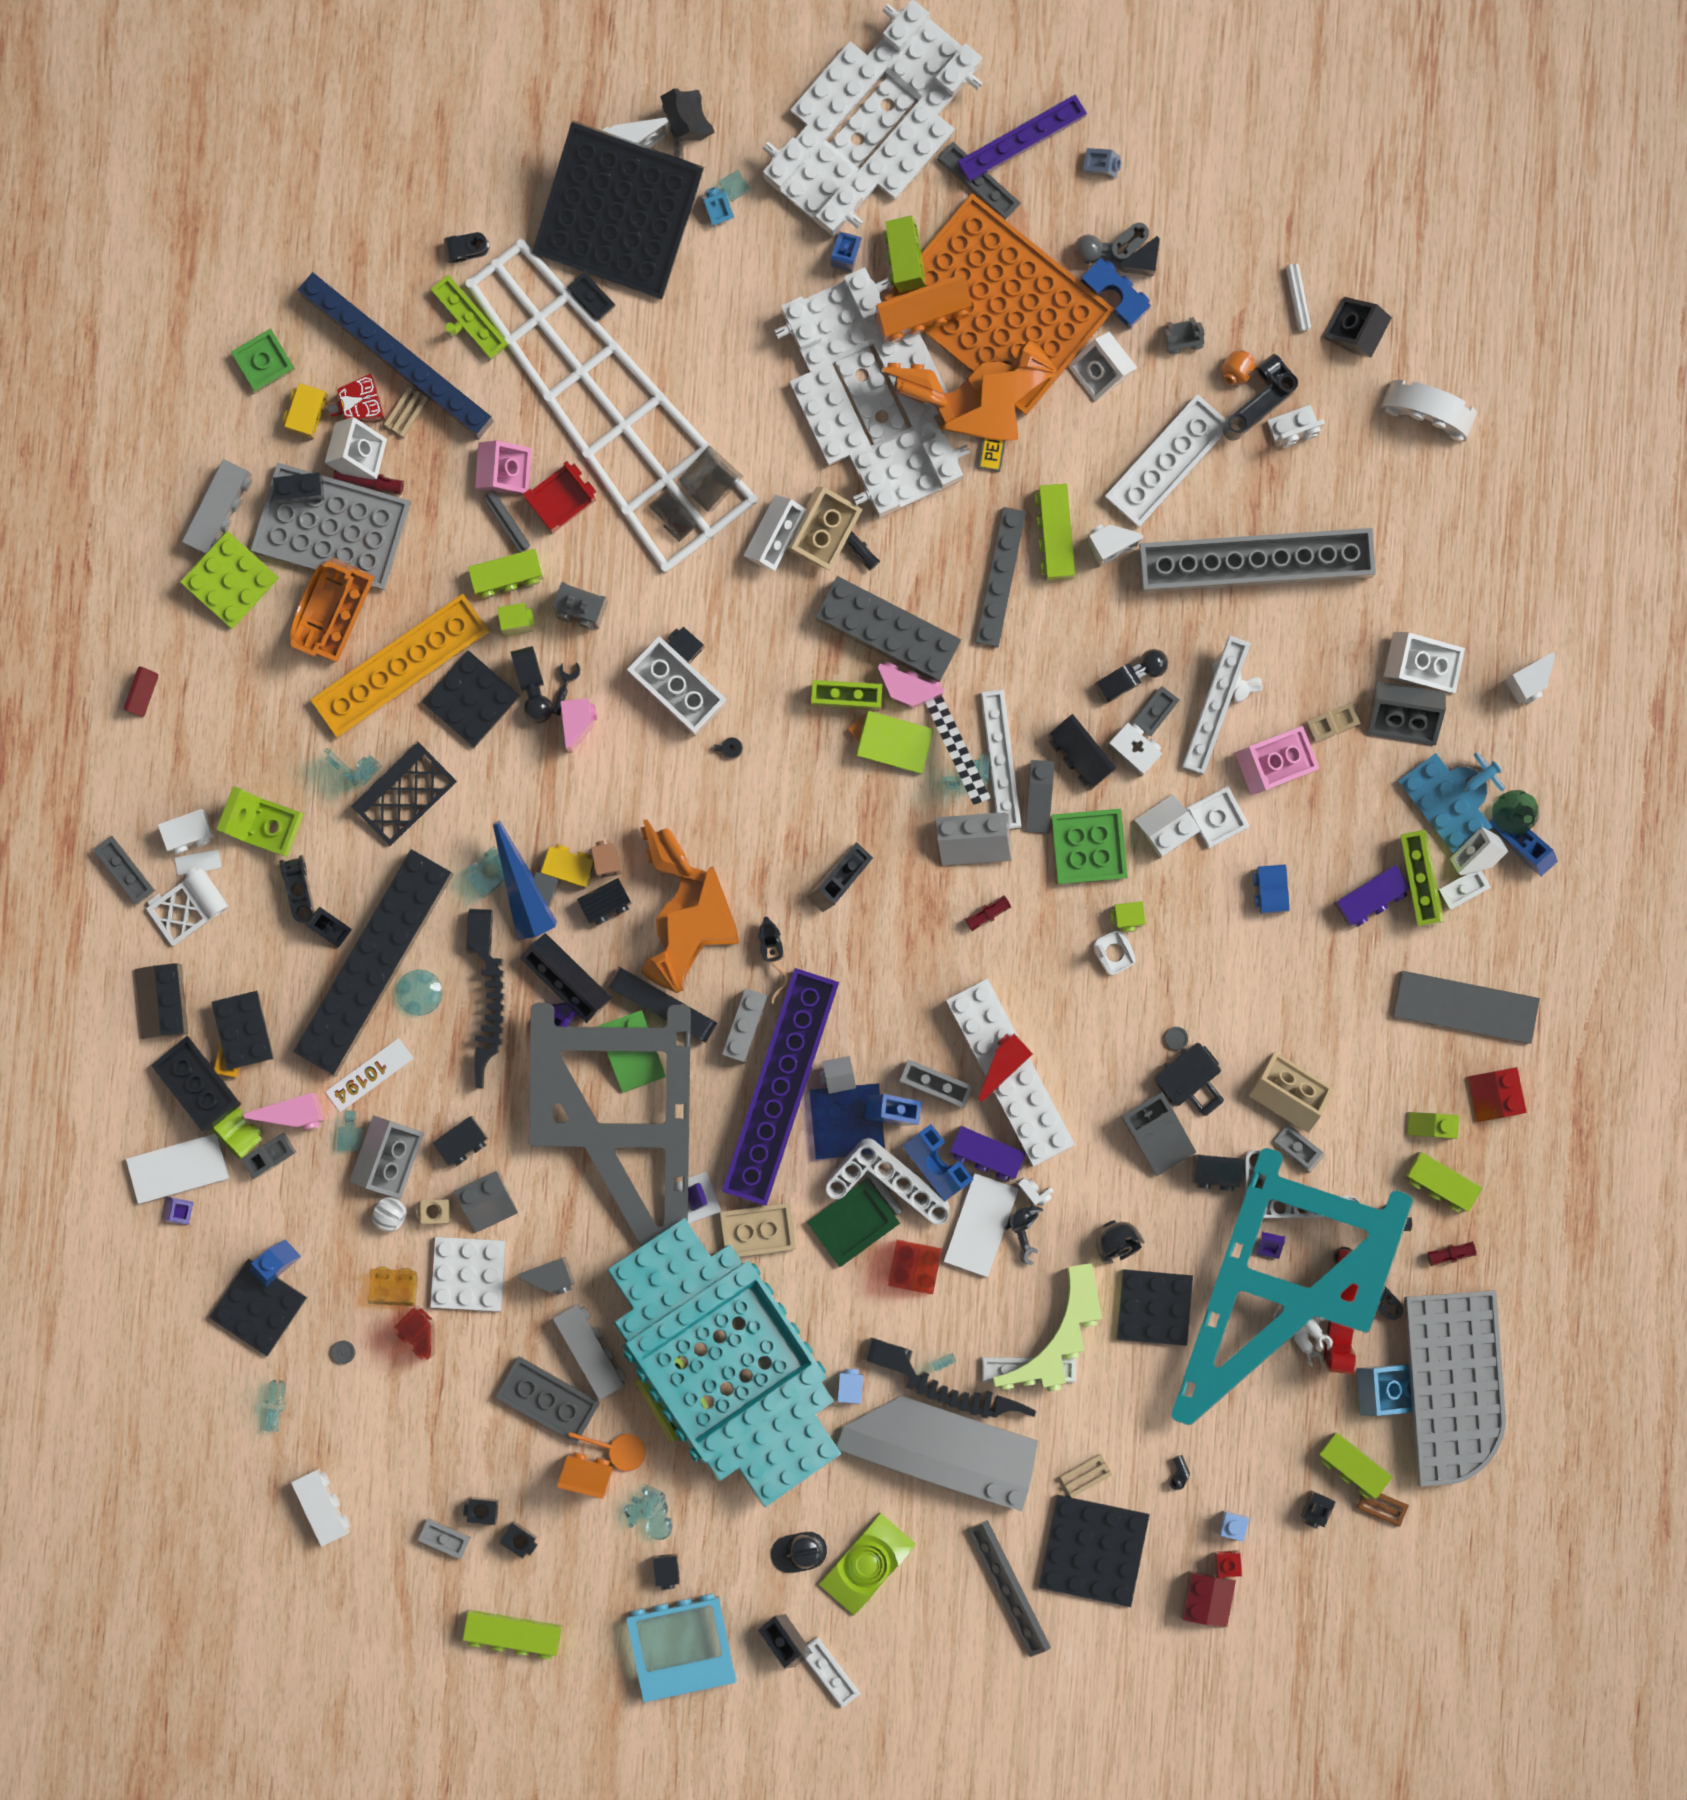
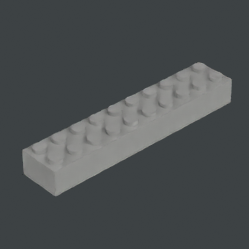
M1372 528L1140 543L1138 547L1141 593L1373 578L1376 574Z

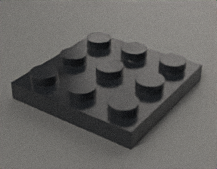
M467 650L422 703L471 746L476 748L521 696Z
M249 1258L209 1318L264 1355L269 1356L308 1297L278 1277L265 1288L251 1273L250 1267L253 1260Z
M1122 1269L1117 1340L1187 1346L1193 1275Z

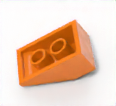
M573 1452V1455L568 1454L557 1487L604 1499L608 1492L614 1468L613 1465H609L610 1460L596 1457V1461L586 1459V1454L580 1452Z

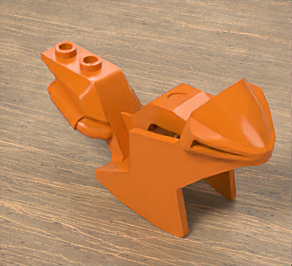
M1030 339L1019 349L1014 367L1000 361L981 363L961 386L953 392L944 393L934 371L924 369L922 364H910V368H901V363H887V367H882L881 372L895 377L894 391L897 394L921 403L925 402L936 406L943 420V423L940 425L941 430L993 440L1011 441L1018 440L1019 437L1015 403L1044 380L1056 378L1057 369L1042 348Z
M648 819L643 820L644 827H640L643 841L648 840L650 849L646 850L648 863H653L656 871L679 878L680 888L656 918L657 936L666 951L649 958L643 966L641 973L655 984L679 993L684 991L683 983L705 945L739 943V937L714 866H711L708 871L690 867L686 855L672 831L666 828L655 832Z

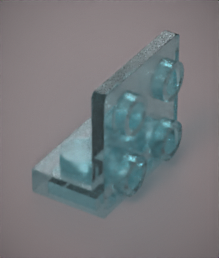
M328 748L324 750L328 754L325 759L338 770L342 767L345 770L343 775L355 786L358 783L365 786L382 767L370 755L368 758L363 757L355 766L357 770L354 772Z
M980 754L978 760H974V764L984 785L987 786L989 754ZM941 777V785H945V789H959L960 785L964 786L960 777Z

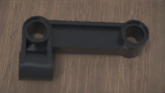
M1270 355L1256 367L1259 376L1268 387L1228 418L1223 426V434L1228 440L1235 441L1240 439L1242 435L1286 399L1290 398L1298 387L1297 377L1278 355ZM1281 383L1288 384L1290 389L1283 388ZM1231 424L1238 425L1240 430H1234Z

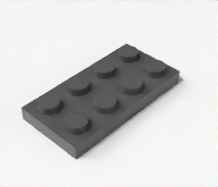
M518 1356L495 1396L497 1399L576 1444L579 1440L569 1437L568 1433L572 1432L582 1436L601 1403L521 1356Z

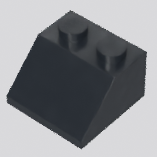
M1343 297L1323 337L1354 354L1371 358L1392 317L1378 304Z
M1196 1154L1193 1158L1191 1183H1197V1188L1211 1189L1212 1184L1220 1185V1190L1234 1191V1187H1240L1245 1159Z

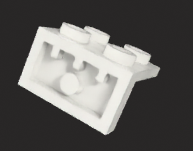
M1311 405L1267 420L1275 446H1283V448L1295 445L1296 441L1301 438L1307 441L1317 437V433L1321 432L1325 424L1323 419L1317 421Z

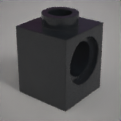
M684 626L680 630L676 628L668 637L670 640L668 645L689 664L705 648L704 644Z
M470 1497L469 1502L464 1503L463 1516H467L468 1523L495 1525L497 1523L499 1499ZM478 1504L484 1505L487 1509L486 1516H477L474 1511L475 1506Z
M515 1521L499 1542L522 1559L526 1554L531 1556L538 1545L534 1542L537 1536ZM523 1535L527 1540L526 1546H516L514 1543L515 1536Z
M678 1554L654 1556L655 1585L661 1586V1590L675 1589V1585L680 1583Z

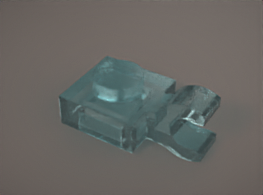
M347 1110L345 1111V1127H338L337 1150L360 1151L362 1148L363 1127H356V1111Z

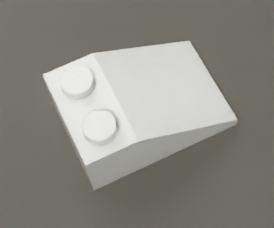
M666 117L619 124L611 128L606 127L602 129V131L647 147L653 146L670 134L669 122Z
M1393 632L1383 677L1412 685L1456 693L1465 648L1409 632Z

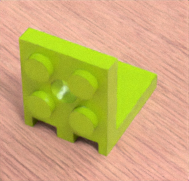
M233 786L216 830L240 841L288 857L304 813L262 799ZM273 822H277L278 830L271 834L269 830L270 825Z

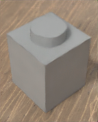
M850 1056L822 1061L824 1071H820L822 1085H827L829 1094L856 1088Z

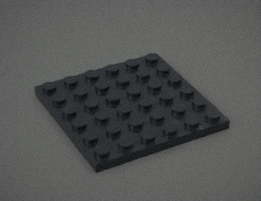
M573 120L570 124L532 253L663 299L705 167Z

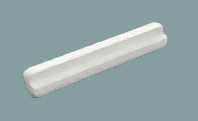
M1290 264L1286 267L1297 327L1299 332L1310 330L1311 324L1300 268L1298 264Z

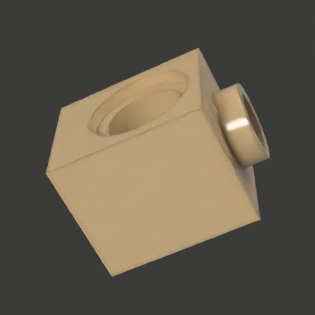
M451 1199L420 1200V1205L416 1207L417 1219H421V1224L451 1223ZM436 1205L439 1208L440 1213L437 1218L429 1217L427 1213L429 1206Z

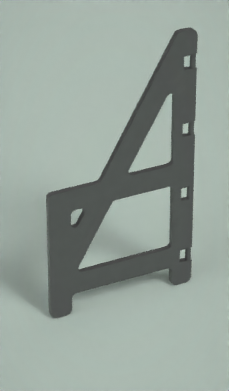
M535 1003L531 1007L529 1144L531 1146L586 1148L642 1247L682 1219L686 1218L688 1221L691 1010L689 1006L684 1004L669 1006L667 1010V1025L663 1028L565 1027L554 1024V1007L552 1004ZM685 1031V1045H676V1033ZM565 1050L665 1052L667 1055L665 1122L661 1124L599 1123L563 1061L561 1053ZM555 1104H560L568 1116L566 1122H555L553 1120V1106ZM675 1104H684L683 1119L675 1118ZM618 1147H657L665 1150L664 1224L662 1226L655 1224L617 1157L615 1150ZM683 1176L682 1191L674 1190V1177Z

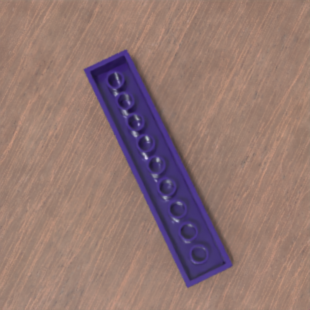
M794 968L722 1192L767 1206L839 982Z

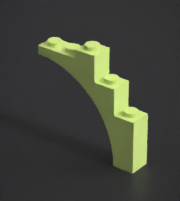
M1092 1263L1066 1268L1068 1278L1066 1307L1054 1336L1046 1347L1027 1364L1007 1374L993 1377V1387L999 1386L1001 1391L1014 1388L1013 1383L1022 1382L1023 1386L1037 1384L1036 1379H1040L1041 1388L1047 1387L1048 1391L1062 1389L1061 1384L1066 1383L1061 1355H1065V1359L1079 1357V1352L1084 1351L1079 1323H1083V1327L1097 1325L1096 1320L1102 1319Z

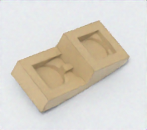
M1353 703L1346 704L1307 721L1316 742L1361 724Z

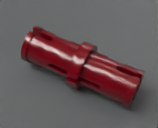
M1003 895L993 903L983 905L981 910L965 918V921L973 932L988 921H994L995 917L1012 908L1006 896Z
M1473 1241L1455 1246L1450 1244L1447 1245V1248L1427 1252L1430 1266L1445 1262L1455 1263L1462 1258L1477 1256Z

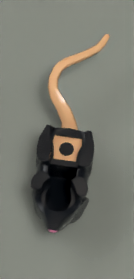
M765 916L758 933L761 955L764 961L771 962L785 977L783 985L772 997L771 1004H773L775 997L788 985L789 976L787 971L778 963L784 957L783 945L780 939L781 933L769 917Z

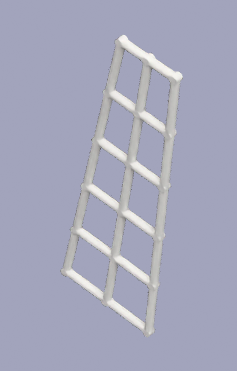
M519 239L517 243L499 257L493 259L491 263L477 274L467 279L466 286L496 330L507 341L513 355L664 573H667L747 509L755 505L758 501L757 496L536 254L532 253L533 250L523 239ZM520 251L561 294L541 311H538L503 266ZM494 271L497 272L532 317L511 334L477 286ZM566 302L571 305L607 345L583 365L580 364L545 319ZM536 325H539L574 370L573 373L551 390L547 388L516 343L519 338ZM612 353L620 359L653 396L625 419L588 374L591 369ZM580 378L617 424L589 447L555 399V397ZM658 404L670 414L699 446V449L668 473L630 427ZM622 432L660 478L628 504L594 456L596 452ZM705 455L709 457L746 498L711 527L673 481ZM665 486L703 532L667 561L633 513L635 509Z

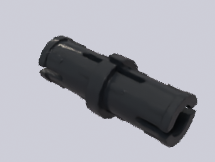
M851 531L845 544L852 551L851 554L854 557L857 556L867 569L871 571L880 563V560L867 548L868 544L865 541L862 542Z

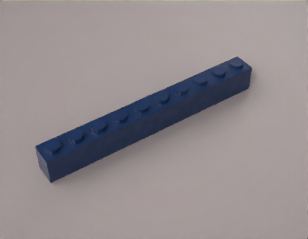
M312 272L299 287L298 291L302 297L478 439L492 425L494 421L491 415L315 273Z

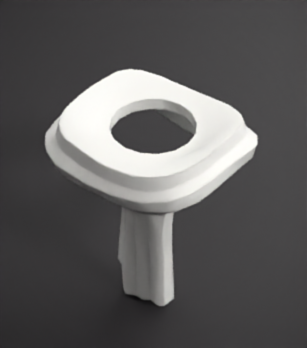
M1112 931L1099 938L1094 944V951L1108 975H1115L1135 963V955L1131 944L1120 931ZM1119 944L1123 948L1124 956L1120 961L1112 962L1107 958L1106 949L1109 945Z

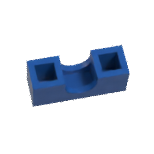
M1100 258L1082 276L1081 282L1098 296L1106 290L1116 291L1121 297V303L1115 309L1114 315L1131 329L1149 311L1151 307L1149 304L1150 300L1143 292L1140 291L1138 293L1133 289V283L1126 276L1121 277L1115 272L1117 269L1110 261H1104Z
M930 1124L902 1146L937 1193L946 1201L974 1179L960 1161L954 1165H947L940 1159L938 1149L945 1141L933 1125Z

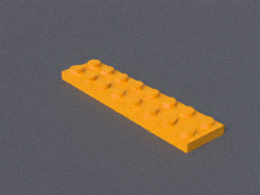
M462 593L310 700L335 736L339 738L490 633V631Z

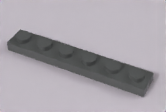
M1003 507L976 639L978 644L999 647L1026 511Z
M986 1520L967 1529L969 1536L1029 1656L1032 1657L1046 1652L1051 1646L989 1521Z

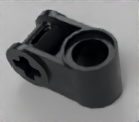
M479 232L455 235L443 239L448 263H458L467 259L482 257L490 249L488 240ZM477 240H480L482 243L480 244V249H476L474 246Z

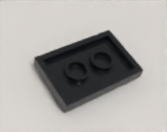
M258 991L211 1002L227 1070L274 1059Z

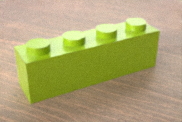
M1067 483L1040 485L1038 492H1035V505L1040 506V515H1037V528L1042 529V538H1039V551L1044 552V561H1041V574L1046 575V581L1074 579L1075 566Z
M1419 830L1400 834L1417 925L1424 927L1445 923L1427 831Z
M469 1610L463 1641H468V1645L473 1647H482V1644L492 1645L491 1649L497 1651H505V1648L515 1649L514 1653L528 1655L529 1652L538 1653L539 1658L552 1659V1656H557L563 1625Z

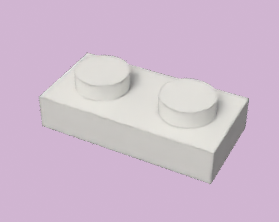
M1482 870L1466 874L1438 891L1448 910H1451L1488 890L1491 886Z

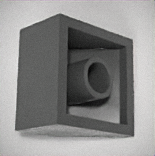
M499 1171L492 1172L454 1190L475 1233L518 1213Z
M566 1257L518 1274L520 1279L549 1293L555 1291L557 1295L572 1290L570 1285L575 1284Z

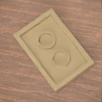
M790 1203L720 1212L724 1246L726 1247L730 1244L738 1257L796 1249Z

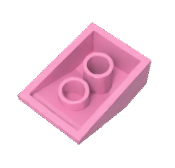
M1303 726L1234 752L1251 796L1320 769Z
M309 1093L243 1114L246 1119L303 1127L304 1130L320 1127V1122L325 1121L316 1093Z

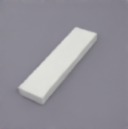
M982 1357V1381H992L993 1377L1012 1372L1027 1364L1033 1358ZM1062 1358L1066 1382H1076V1358Z

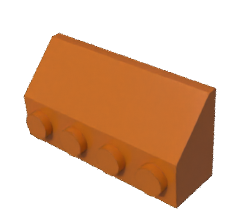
M964 273L876 304L875 320L884 343L888 341L895 343L910 333L918 335L924 332L927 327L934 325L936 328L945 325L947 320L953 318L959 320L967 317L969 312H971L972 303Z

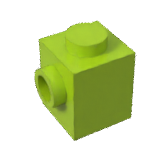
M1143 901L1115 904L1113 906L1114 910H1110L1111 924H1116V929L1122 928V932L1136 931L1137 926H1144L1146 924Z

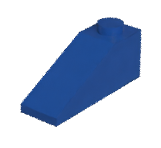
M1504 808L1490 821L1493 826L1492 829L1531 869L1542 877L1558 862L1554 850L1529 828H1515L1510 821L1512 813Z

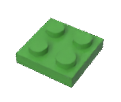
M271 328L231 351L255 393L295 370Z

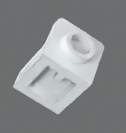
M1023 1178L1016 1183L1034 1206L1038 1203L1042 1206L1052 1198L1050 1194L1053 1192V1189L1051 1187L1039 1195L1037 1191L1040 1189L1032 1179L1027 1180Z

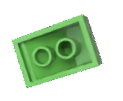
M640 1010L598 1027H648L643 1011ZM607 1051L622 1093L666 1077L658 1052Z

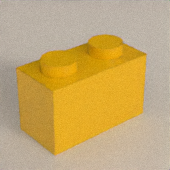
M299 383L298 387L292 390L290 397L292 405L290 410H286L283 417L284 427L287 431L314 439L328 398L326 391Z
M556 844L555 848L549 846L541 873L587 888L594 868V860L591 859L592 855L578 851L576 855L568 852V847Z

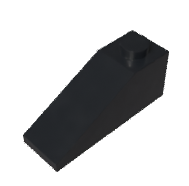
M857 842L854 843L806 897L822 912H825L838 902L873 857Z

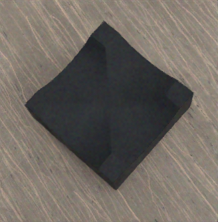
M674 88L660 96L663 103V111L669 119L671 132L676 139L703 140L715 133L713 125L704 116L702 96L699 90L680 91Z

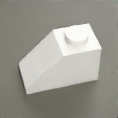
M1481 827L1450 860L1460 875H1465L1493 867L1508 850L1498 835Z

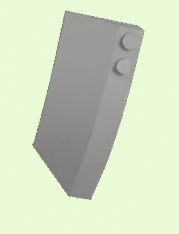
M900 1395L891 1402L864 1414V1416L843 1425L836 1446L840 1451L1022 1512L1030 1487L1038 1440Z

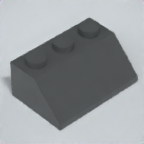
M1377 682L1372 698L1367 735L1436 745L1446 711V692Z

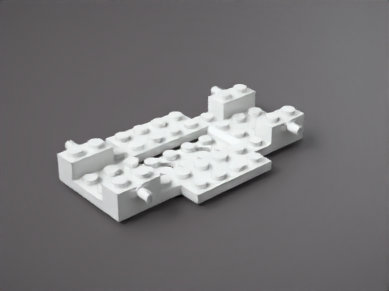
M911 0L899 12L888 3L882 11L892 18V21L883 32L881 41L874 49L866 55L849 41L790 109V112L806 125L796 139L792 137L779 150L769 141L762 148L772 156L771 163L763 171V179L832 237L836 235L847 221L857 229L863 224L864 221L854 213L877 186L894 200L899 197L955 132V129L941 118L939 114L967 82L977 91L983 85V82L974 76L976 71L982 66L983 57L966 43L963 46L935 24L930 19V13L915 0ZM884 74L888 77L829 144L827 140L876 82ZM883 100H892L894 108L891 111H884L881 108ZM915 101H918V103L905 116V118L899 123V125L892 131V133L873 153V155L867 160V162L859 169L858 167L862 164V162L869 156V154L875 149V147L895 126V124L901 119V117L907 112V110L914 104ZM857 133L864 137L863 144L859 146L851 142V137Z
M864 267L845 276L843 282L806 299H803L801 296L782 305L781 312L787 325L774 331L778 339L791 333L810 371L790 381V385L828 466L850 457L865 488L864 492L853 496L855 504L858 505L870 500L878 518H882L962 481L964 475L959 466L958 458L969 454L970 450L967 444L955 450L949 445L934 418L940 415L936 406L925 402L921 403L897 394L910 421L911 428H907L904 418L869 347L874 346L884 367H887V363H901V368H910V364H922L924 369L933 370L944 393L948 392L920 334L912 335L910 333L903 336L904 338L898 342L891 343L888 341L884 343L875 320L876 304L881 303L879 292L892 286L888 278L875 284ZM835 363L874 443L872 446L834 369L833 364ZM860 369L866 370L869 374V378L864 382L858 381L855 376L856 372ZM888 375L894 388L895 377ZM878 411H885L888 414V420L885 423L876 421L875 414Z

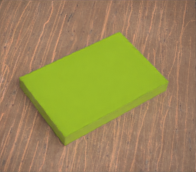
M868 710L866 711L855 756L923 774L934 729Z

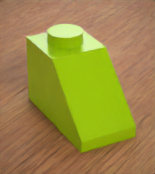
M1408 1112L1407 1135L1458 1139L1459 1115Z

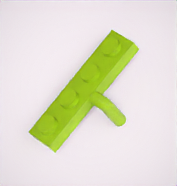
M446 275L431 288L434 295L457 320L455 324H446L445 329L449 336H455L464 328L491 360L509 345L449 275Z

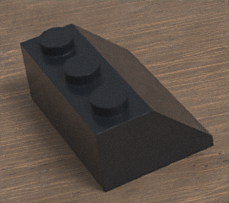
M1073 713L1049 733L1048 737L1050 740L1048 743L1056 752L1061 751L1065 756L1063 758L1064 763L1070 770L1074 768L1079 774L1077 778L1085 788L1089 786L1091 790L1094 789L1116 770L1115 765Z
M172 963L135 969L141 1039L189 1034L182 964Z

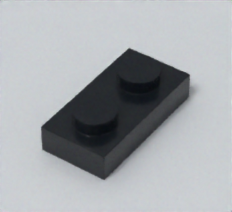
M584 271L567 286L568 290L598 321H601L616 307L615 303Z

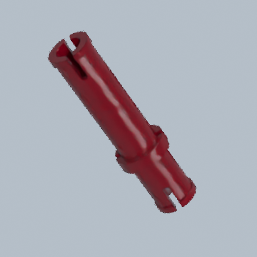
M334 470L333 479L375 489L378 492L385 491L402 495L404 489L403 480L391 479L383 474H379L375 480L341 474L337 470Z

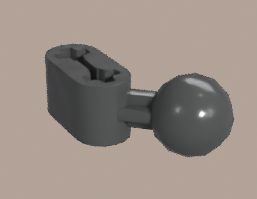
M1134 223L1114 243H1101L1094 235H1082L1075 242L1074 254L1078 260L1087 264L1096 262L1101 256L1111 257L1115 262H1122L1147 240L1149 229L1143 223ZM1140 231L1142 233L1140 237L1135 238L1125 248L1123 253L1118 254L1116 252L1118 248L1123 247L1133 237L1135 232Z

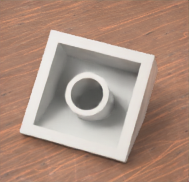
M1110 332L1096 338L1068 366L1095 402L1123 382L1137 369L1136 365Z
M354 417L336 422L325 463L341 474L375 480L378 476L387 438Z
M1101 524L1091 530L1086 543L1100 567L1139 546L1144 537L1138 532L1114 525L1104 527Z
M1553 652L1505 680L1518 704L1525 701L1526 705L1543 696L1541 691L1547 688L1555 659Z
M1173 794L1134 820L1159 858H1162L1201 831L1187 809Z

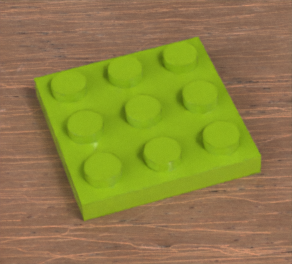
M226 530L179 582L233 629L279 577Z

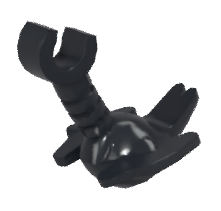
M1038 1206L1016 1210L1004 1227L1005 1230L1011 1228L1015 1234L1017 1233L1022 1249L1020 1251V1260L1028 1265H1033L1034 1263L1028 1259V1254L1030 1252L1037 1253L1038 1250L1030 1246L1025 1230L1034 1223L1039 1216L1038 1213L1044 1211L1043 1208Z

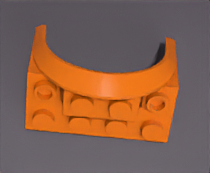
M334 557L331 560L328 559L321 562L314 571L297 608L290 631L291 647L314 657L317 653L338 662L375 575ZM307 621L324 629L320 630L318 628H315L309 625Z

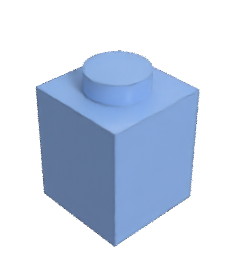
M845 1368V1373L840 1372L838 1402L861 1404L863 1374H859V1369Z
M1223 1511L1218 1534L1244 1542L1249 1518L1244 1515Z

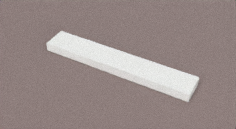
M1228 635L1185 756L1183 768L1205 774L1251 642Z
M1004 689L981 692L996 813L1006 812L1009 814L1010 829L1021 828Z

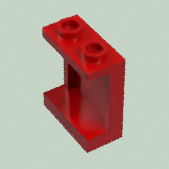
M568 461L564 462L563 467L533 490L529 489L523 493L525 500L552 534L596 501L594 496L596 490L589 481L584 483L579 477L582 475V472L575 463L570 465Z

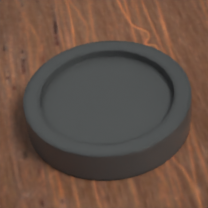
M1172 1027L1165 1034V1042L1173 1050L1183 1049L1188 1043V1034L1181 1027Z
M339 1341L332 1347V1357L339 1364H347L355 1357V1347L349 1341Z

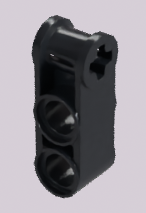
M299 855L296 859L288 861L279 860L292 916L297 922L307 924L315 913L304 857ZM297 884H302L304 887V892L301 896L293 894V888ZM301 907L309 909V915L305 919H300L298 916V911Z

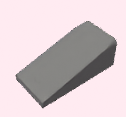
M1286 1124L1273 1140V1143L1310 1173L1325 1156L1323 1151L1289 1124Z

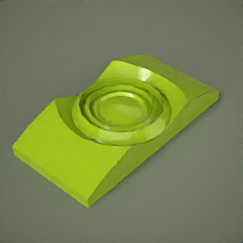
M880 1513L819 1585L849 1612L855 1615L900 1565L916 1543Z

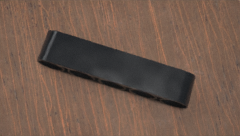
M619 966L607 985L608 988L666 1021L669 1006L684 1004ZM689 1007L691 1010V1035L706 1043L717 1022Z

